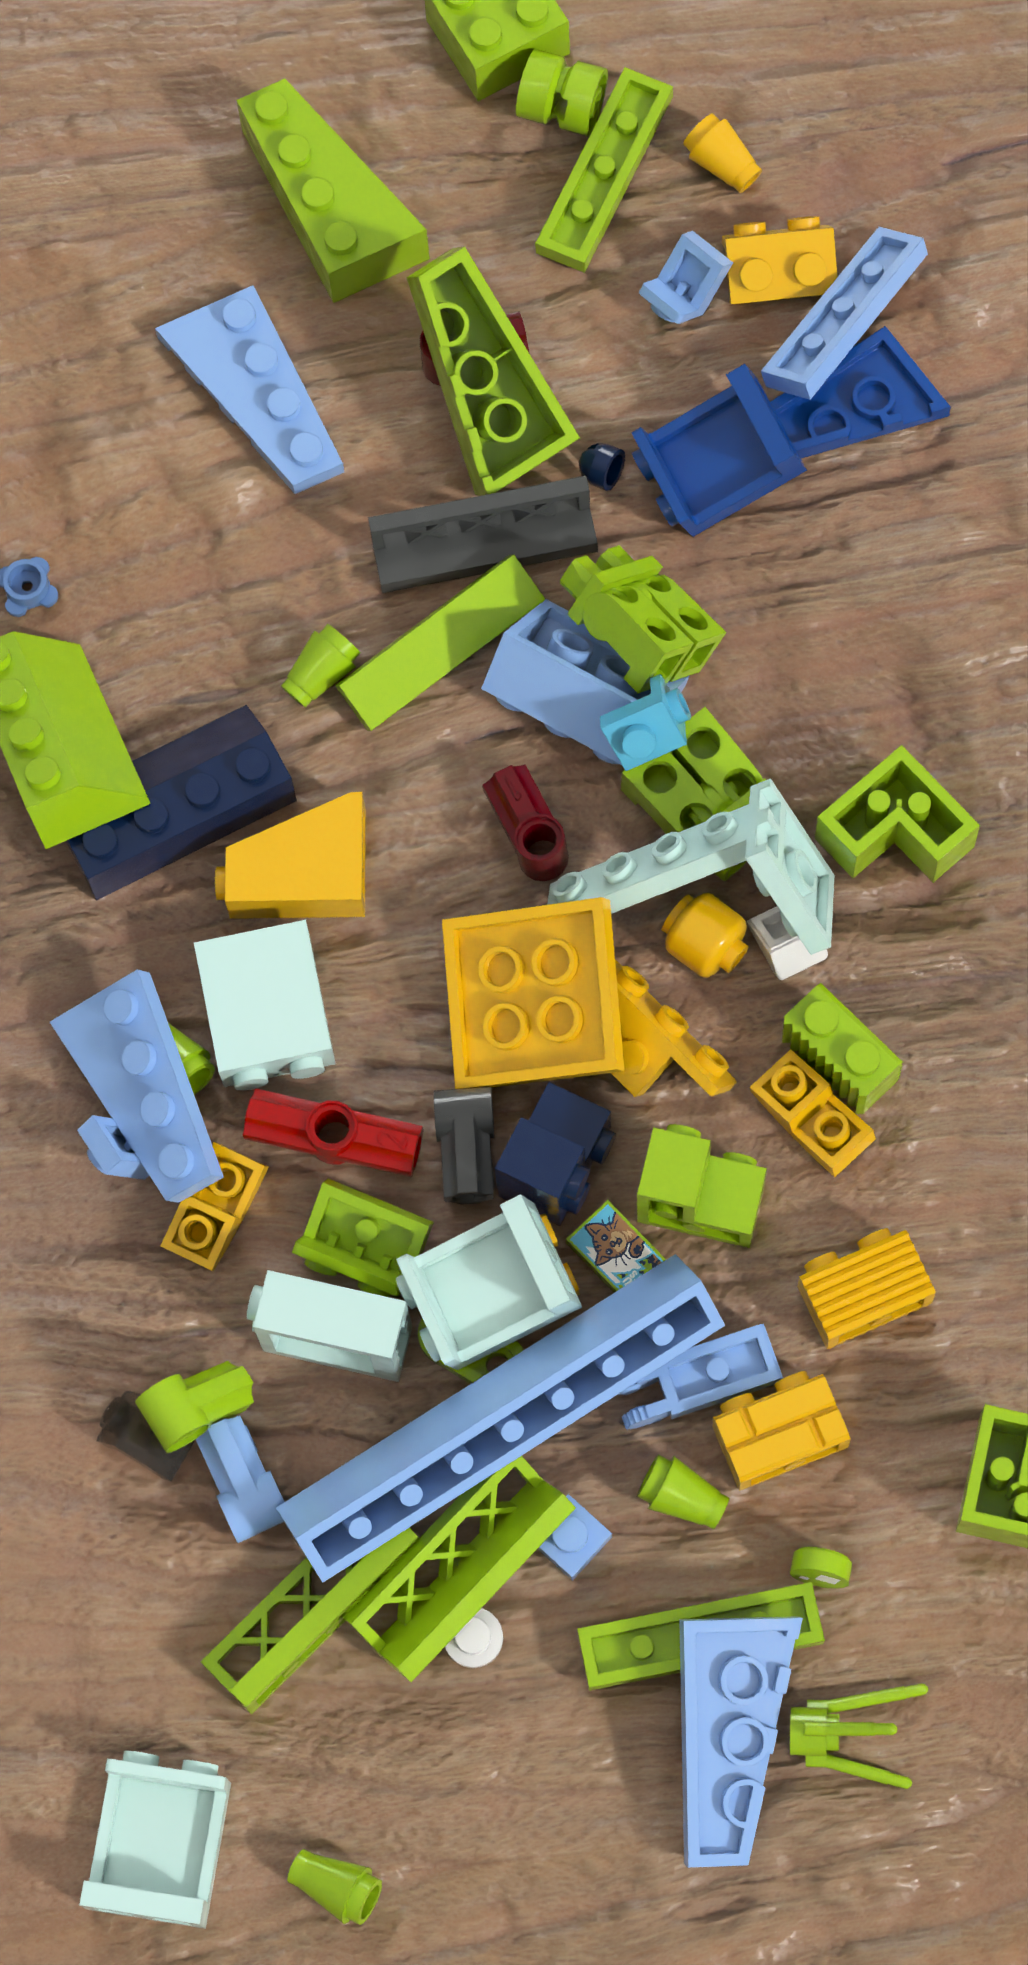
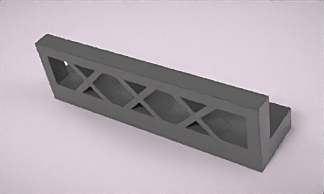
M586 476L368 517L382 593L481 575L511 554L516 556L522 566L598 552V543L590 511V491Z

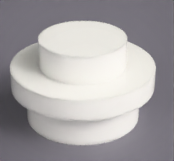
M481 1608L445 1646V1649L451 1659L461 1666L468 1668L483 1667L491 1663L501 1651L503 1645L502 1627L498 1619L491 1612Z

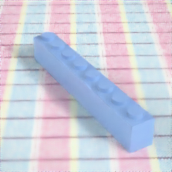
M675 1254L282 1503L276 1509L321 1581L325 1582L724 1327L725 1324L702 1281Z

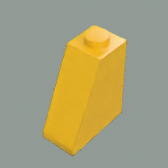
M347 793L227 846L225 866H216L215 894L216 900H225L230 919L365 917L366 809L363 793Z

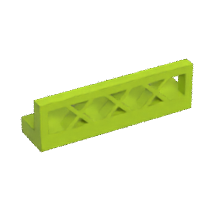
M520 1456L462 1493L347 1613L344 1619L385 1662L408 1681L412 1682L576 1507L562 1492L544 1481L530 1464ZM514 1468L527 1483L510 1501L496 1502L498 1484ZM481 1516L479 1534L469 1544L455 1545L456 1530L466 1517ZM440 1559L438 1577L428 1587L414 1588L415 1571L425 1560ZM398 1603L397 1620L380 1637L366 1622L384 1604Z
M410 1528L401 1532L356 1561L358 1563L354 1567L353 1564L346 1568V1575L326 1595H311V1572L314 1569L308 1559L305 1558L201 1661L202 1665L252 1715L346 1621L344 1617L407 1552L419 1537ZM304 1580L303 1595H289ZM279 1604H303V1618L284 1637H269V1614ZM261 1623V1637H247ZM237 1646H261L260 1661L238 1682L219 1664ZM268 1646H274V1647L268 1652Z

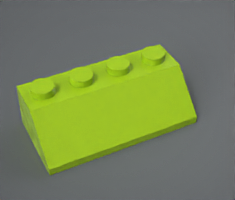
M16 631L0 636V747L45 849L151 804L81 645Z

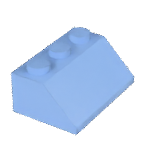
M545 599L503 633L481 689L495 696L497 701L505 708L524 712L543 722L551 733L564 738H572L589 747L599 759L607 763L622 765L600 728V716L651 694V689L637 693L624 680V676L630 669V666L608 642L594 638L586 629L585 624L577 625L567 615L568 610ZM690 676L673 682L668 681L667 686L670 691L678 688L682 692Z

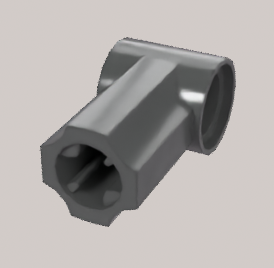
M491 1087L434 1090L435 1129L437 1142H441L444 1201L463 1205L478 1204L494 1199V1172L490 1138H495Z

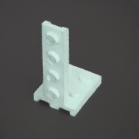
M770 778L750 786L749 804L731 812L717 813L706 822L681 832L667 833L656 840V842L631 852L617 853L606 862L583 871L570 872L563 875L557 881L550 883L547 905L604 897L610 900L612 914L747 861L753 869L754 880L759 891L765 897L771 896L780 909L781 919L787 932L792 937L798 936L810 955L831 947L835 875Z

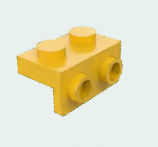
M819 216L787 219L788 229L766 231V222L734 224V234L722 236L725 256L733 262L727 273L729 303L741 304L823 295L838 277L834 228L830 225H820Z

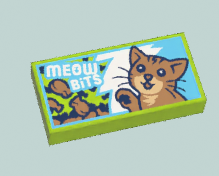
M609 1200L566 1238V1244L614 1293L666 1260Z

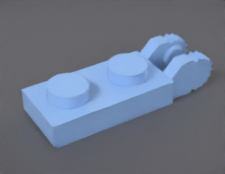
M763 1323L693 1346L617 1395H629L657 1381L659 1382L664 1396L663 1400L635 1407L622 1416L625 1429L632 1430L658 1422L668 1416L674 1419L728 1401L736 1396L773 1386L777 1381L783 1379Z

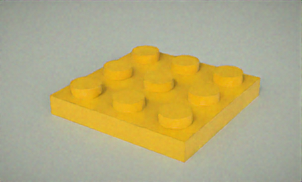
M604 897L442 920L455 1089L494 1088L625 1071L609 899Z

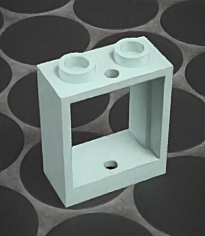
M267 1270L264 1285H254L247 1309V1320L253 1321L252 1332L256 1333L264 1352L399 1382L412 1330V1322L406 1301Z

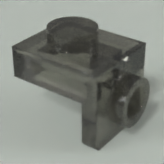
M125 1391L121 1397H116L105 1409L100 1420L102 1430L97 1437V1441L105 1447L118 1450L160 1478L172 1481L195 1440L174 1452L166 1453L135 1404L136 1399L141 1394Z

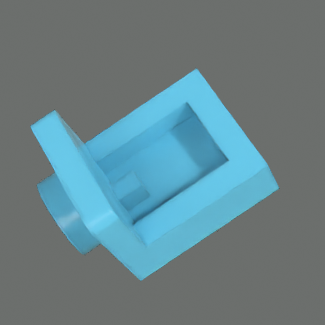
M661 674L650 678L651 694L600 716V728L625 771L687 745L685 721L691 719L689 707L681 691L678 688L670 691Z

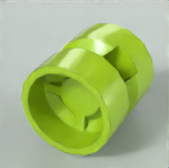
M534 49L527 60L519 85L516 116L544 125L552 119H557L560 129L589 137L598 121L607 88L608 70L581 61H577L572 67H569L563 56Z

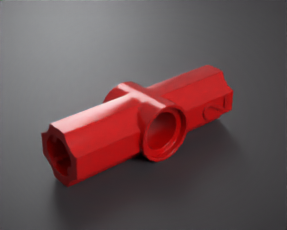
M255 1088L245 1115L243 1137L245 1140L315 1155L320 1161L327 1164L340 1165L346 1162L412 1177L417 1166L424 1129L420 1125L354 1111L340 1101L327 1100L319 1103ZM332 1122H340L349 1128L346 1137L337 1143H326L318 1137L321 1129L326 1124Z

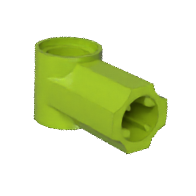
M225 1361L184 1380L180 1374L169 1376L143 1392L136 1399L135 1404L164 1451L171 1453L193 1442L205 1433L212 1424L240 1414L254 1403L252 1397L253 1381L243 1366L238 1367L229 1361Z

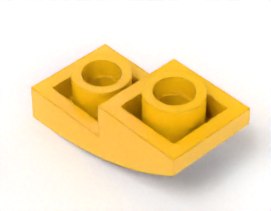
M791 1049L749 1087L751 1093L777 1122L833 1177H836L876 1140L874 1130L833 1094L830 1083Z
M213 1142L212 1146L224 1178L180 1202L160 1245L211 1271L215 1270L230 1245L269 1166L218 1142Z

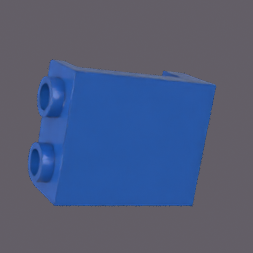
M746 364L726 374L732 386L652 433L648 434L642 427L631 432L639 449L632 452L637 466L647 481L655 478L663 492L661 496L656 498V501L664 517L672 527L679 523L692 537L807 471L762 385Z

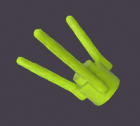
M921 1683L830 1700L807 1699V1707H791L790 1755L806 1756V1767L829 1768L882 1784L909 1789L912 1786V1780L908 1777L827 1754V1751H839L840 1736L894 1735L898 1730L894 1723L840 1722V1714L829 1713L927 1694L928 1686Z

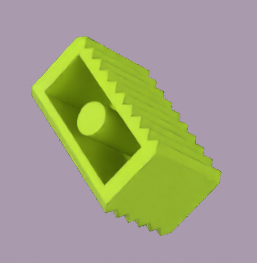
M822 983L816 985L784 1016L782 1043H790V1049L798 1051V1056L801 1059H806V1063L810 1067H814V1070L819 1075H822L828 1083H831L832 1090H839V1098H847V1106H855V1114H864L899 1080L903 1061Z

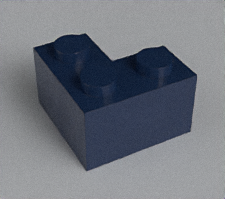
M548 1082L530 1119L520 1118L495 1166L498 1197L508 1201L521 1194L534 1202L540 1215L546 1214L548 1220L558 1226H561L567 1212L577 1215L590 1190L591 1184L586 1181L593 1161L602 1165L616 1138V1133L610 1130L611 1111Z

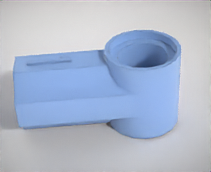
M241 1416L223 1419L212 1424L196 1441L220 1492L219 1495H216L237 1543H240L283 1523L284 1521L276 1507L284 1503V1500L271 1471H265L258 1456L256 1445Z

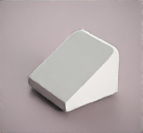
M778 906L747 920L748 927L773 973L779 980L791 977L828 957L827 949L810 955L799 937H792L787 932Z

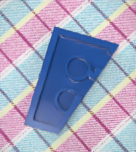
M886 326L854 346L811 400L784 392L771 401L801 459L945 418L950 415L951 409L950 405Z

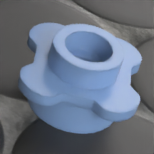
M40 557L21 559L0 569V587L5 589L7 595L5 608L10 615L21 617L26 614L28 609L38 606L49 608L57 602L58 591L54 586L50 585L47 576L50 567L45 559ZM25 583L32 584V589L29 591H24L22 587Z

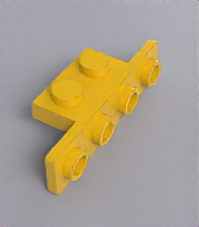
M615 959L625 1071L613 1072L611 1074L634 1097L644 1095L675 1060L710 1096L730 1091L737 1081L727 1071L729 1065L725 1058L712 1047L702 1046L687 1031L689 1025L685 1018L675 1009L667 1005L662 1006L647 991L649 984L645 978L633 968L622 966Z

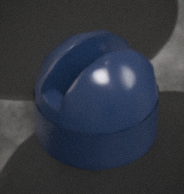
M593 444L582 453L578 461L579 471L582 476L587 477V481L591 485L609 491L616 485L622 474L625 452L609 444Z

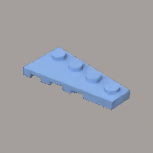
M254 285L155 328L160 342L168 351L171 350L178 357L190 376L199 386L202 385L219 404V409L232 423H236L251 440V445L294 494L344 473L343 462Z
M137 969L50 1021V1024L166 1201L179 1203L224 1178L150 972Z
M801 1617L679 1619L684 1865L688 1868L749 1865L765 1792L763 1784L770 1754H773L778 1733L776 1725L783 1694H786L792 1670L789 1666L795 1639L799 1638L803 1619Z

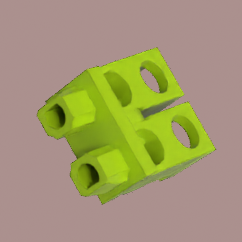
M618 545L608 548L600 555L596 563L587 555L575 558L560 579V584L576 599L567 615L577 625L585 624L590 635L597 640L607 641L630 666V669L624 676V680L637 693L650 690V678L659 674L662 675L667 684L668 681L673 682L699 673L727 632L676 582L666 575L659 574L663 566L653 556L634 561Z
M706 707L702 708L690 720L685 722L687 745L628 771L624 770L621 775V791L635 806L639 804L662 828L665 834L681 832L706 822L717 813L731 812L748 805L750 786L766 780L762 778L755 766ZM747 861L714 874L721 880L726 881L738 872Z

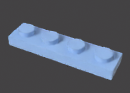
M878 227L761 370L765 386L811 400L928 255L924 238Z

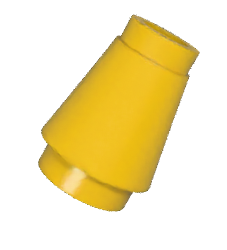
M713 113L700 121L683 142V145L690 151L689 159L729 186L734 187L739 193L747 190L762 173V169L756 164V161L728 120L723 119L720 121Z

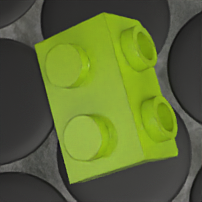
M328 1178L322 1182L305 1232L302 1237L296 1240L292 1253L305 1258L304 1264L315 1272L328 1276H336L337 1273H341L358 1280L357 1286L364 1292L390 1297V1295L399 1296L401 1293L396 1277L402 1275L396 1259L405 1254L413 1257L422 1254L434 1222Z

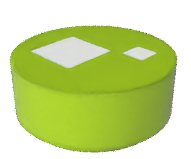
M801 1547L793 1553L790 1575L803 1583L812 1582L813 1586L835 1589L845 1588L849 1585L852 1562L844 1554L830 1549Z

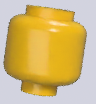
M703 893L695 898L689 894L683 897L670 912L661 929L667 934L665 948L669 954L703 978L716 974L721 968L727 973L732 972L741 962L749 948L742 941L747 929L744 918L710 893Z

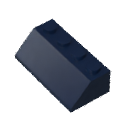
M245 705L133 760L132 763L151 804L71 838L66 843L97 901L296 802L292 778L268 733L249 707Z

